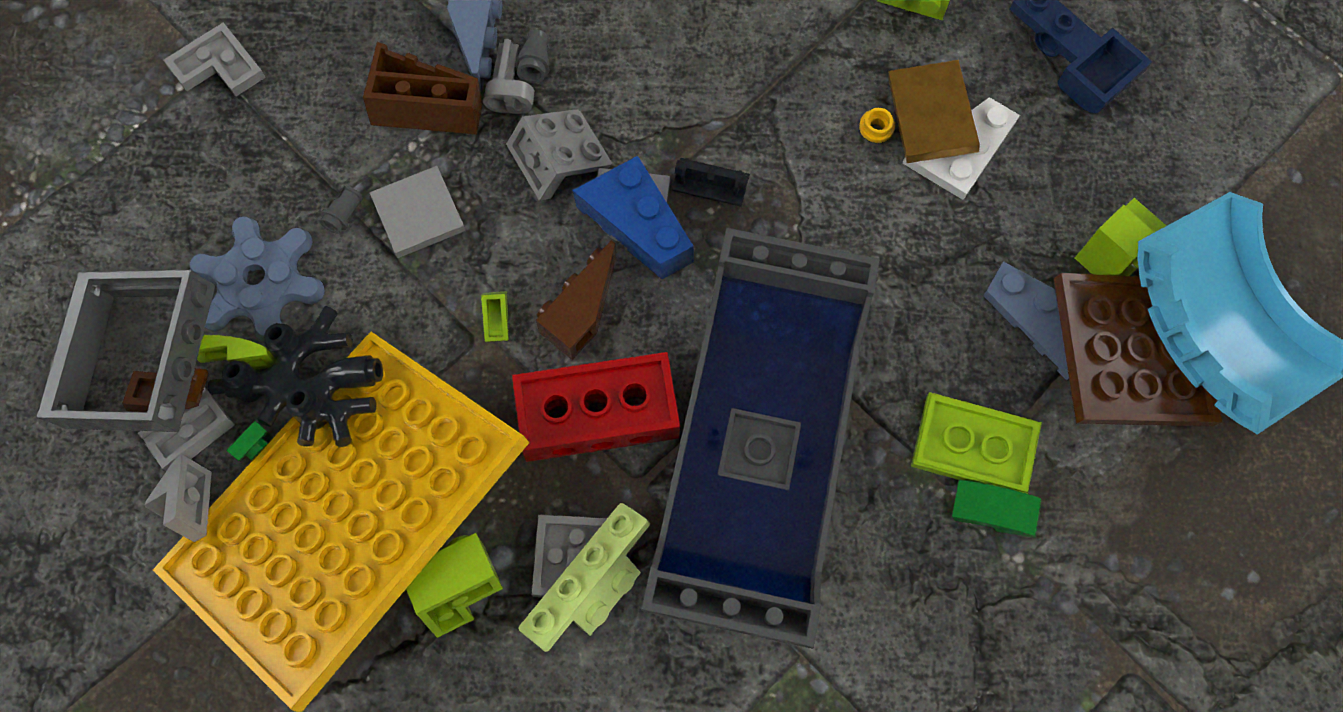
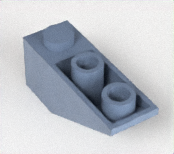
M449 0L447 9L452 28L470 75L478 78L480 92H482L484 79H489L491 76L492 60L489 57L490 48L495 49L497 28L494 25L495 19H500L502 16L503 2L502 0Z

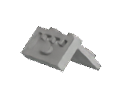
M578 109L522 116L506 143L539 201L551 199L565 176L598 171L599 168L608 169L612 164L586 119Z

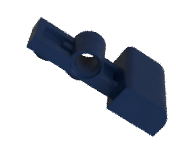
M1014 0L1009 9L1036 32L1034 37L1035 43L1041 52L1050 57L1061 54L1071 63L1066 67L1058 80V86L1079 106L1090 113L1100 112L1144 73L1152 63L1148 57L1114 28H1111L1100 37L1058 0Z

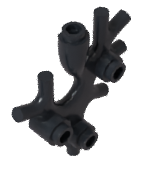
M324 306L315 323L302 334L298 335L287 324L276 323L267 328L264 334L265 346L276 357L275 363L270 368L257 372L245 361H231L223 368L222 379L209 380L208 391L211 395L225 394L229 398L238 397L244 402H254L262 395H265L268 401L257 418L260 423L271 427L279 413L287 406L288 412L300 422L297 438L299 445L312 446L316 430L322 428L328 422L332 429L336 446L344 447L352 442L347 425L349 417L356 414L374 413L376 411V400L374 397L332 400V396L340 388L374 386L375 382H380L383 378V366L378 358L374 359L371 355L350 357L333 362L314 378L307 380L299 377L298 370L301 363L312 353L322 350L350 348L353 345V338L349 332L328 334V330L338 313L334 309Z

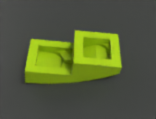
M203 335L197 360L200 363L228 360L229 362L245 361L257 370L270 368L275 363L276 358L266 347L249 340L222 335Z

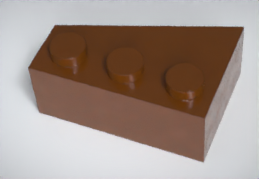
M377 42L363 95L371 125L477 135L482 111L478 78L437 64L435 67L419 62L415 55L406 53L405 56L389 51L387 45Z

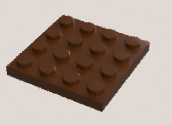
M1061 273L1054 278L1076 424L1215 426L1222 423L1221 412L1214 406L1218 400L1202 385L1195 388L1166 350L1149 315L1148 308L1153 305L1148 288L1141 287L1140 277Z

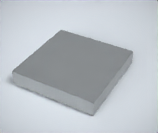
M438 166L369 192L397 258L466 231Z

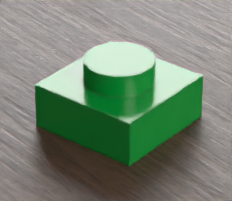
M254 421L226 451L240 462L246 456L252 461L268 444L263 439L268 432Z

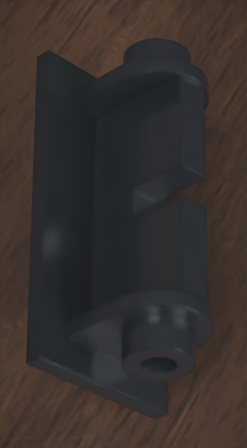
M680 158V160H677L674 174L676 175L672 191L742 207L750 174L744 173L741 170L736 171L689 160V158Z

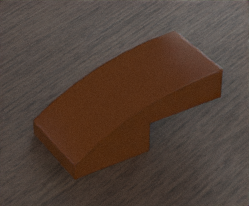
M195 368L185 409L199 406L209 374L207 369ZM133 371L122 402L126 411H148L157 373Z

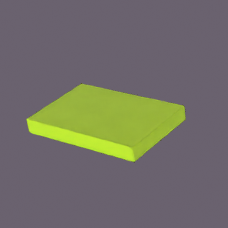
M929 392L926 396L911 467L957 480L978 482L1028 494L1042 422Z

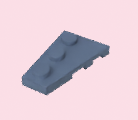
M1003 261L983 296L1014 328L1019 327L1034 342L1033 347L1042 356L1046 354L1059 368L1057 371L1068 380L1069 374L1056 290Z

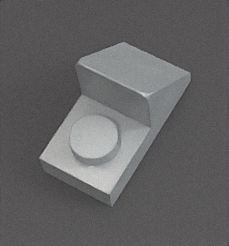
M183 454L179 455L147 498L145 507L163 517L164 526L196 542L207 535L212 472Z

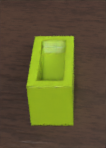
M507 291L483 293L481 301L485 342L509 340Z

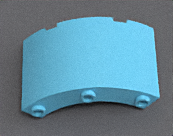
M1229 192L1138 241L1139 277L1141 287L1148 288L1153 305L1148 308V312L1154 327L1179 369L1195 388L1202 385L1218 400L1214 406L1243 427L1259 434L1343 378V339L1335 336L1311 319L1291 298L1279 280L1265 245L1262 224L1263 204Z

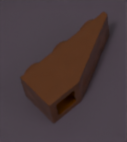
M612 240L604 248L598 247L588 258L587 266L579 275L577 273L572 274L562 287L563 292L554 301L548 300L544 303L537 313L536 323L539 333L571 360L581 352L598 332L617 258L616 243Z

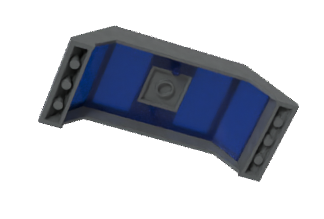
M726 228L708 321L661 532L650 568L641 611L806 648H814L821 609V572L859 350L875 291L879 258Z

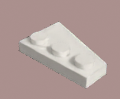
M990 97L971 110L980 143L979 152L906 163V158H904L903 164L964 200L1020 116Z

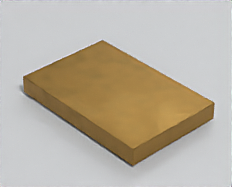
M959 60L888 71V80L906 163L979 152L980 143Z

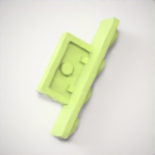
M620 503L520 624L519 631L545 652L551 649L572 621L591 636L596 628L606 621L609 612L620 598L633 587L636 578L641 573L626 554L650 526L648 520L624 503Z

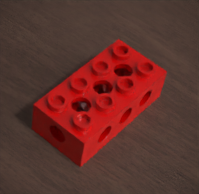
M668 352L512 375L519 433L529 442L522 451L526 462L679 439L680 423ZM631 397H640L644 400L638 406H631L626 403ZM597 402L606 405L599 412H592L587 409L591 404ZM563 408L567 410L562 417L552 418L549 416L554 409Z

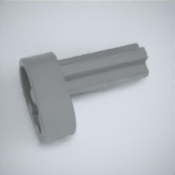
M504 39V43H499L493 79L486 84L483 103L494 112L525 114L532 109L535 90L526 82L514 80L515 61L518 57L519 45L512 44L509 39Z

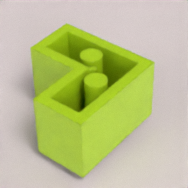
M1133 198L1126 206L1120 207L1095 232L1076 255L1075 259L1092 274L1130 276L1138 268V241L1167 225L1137 199Z
M476 533L470 536H459L451 540L447 547L439 550L406 588L416 615L437 638L473 621L474 618L469 605L503 589L489 555Z

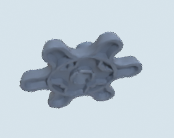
M244 216L237 218L233 222L232 235L235 242L231 250L217 257L208 254L195 255L190 261V270L212 282L217 288V293L210 305L205 328L211 331L221 330L233 318L246 316L253 321L256 337L264 342V334L267 328L276 323L282 324L280 313L287 303L292 301H300L306 304L317 303L324 296L325 288L319 279L302 276L297 270L299 258L312 247L313 240L308 231L301 228H293L279 240L267 242L261 237L260 226L257 221ZM250 270L252 272L255 270L265 271L264 279L256 285L247 284L248 272Z

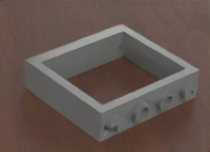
M191 270L79 272L37 418L65 429L179 432L215 285ZM91 287L95 289L94 294L90 292ZM177 296L147 413L83 411L114 297ZM58 403L63 405L61 410H56Z

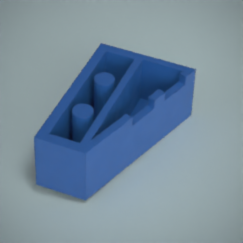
M638 156L572 190L577 209L584 215L590 216L602 227V230L609 236L615 237L627 248V251L661 279L694 262L693 244Z

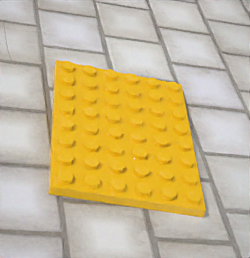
M370 332L347 358L371 355L374 359L378 358L383 366L382 380L375 382L374 386L340 388L332 396V400L374 397L376 400V411L374 413L352 415L347 420L352 442L344 447L336 446L332 429L327 422L322 428L316 430L312 446H301L297 443L300 422L292 417L210 506L207 535L196 542L183 536L153 569L209 628L295 712H302L529 444L528 440L521 433L373 332Z

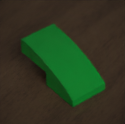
M959 479L952 518L958 522L994 527L996 532L1036 538L1042 499L1011 489Z

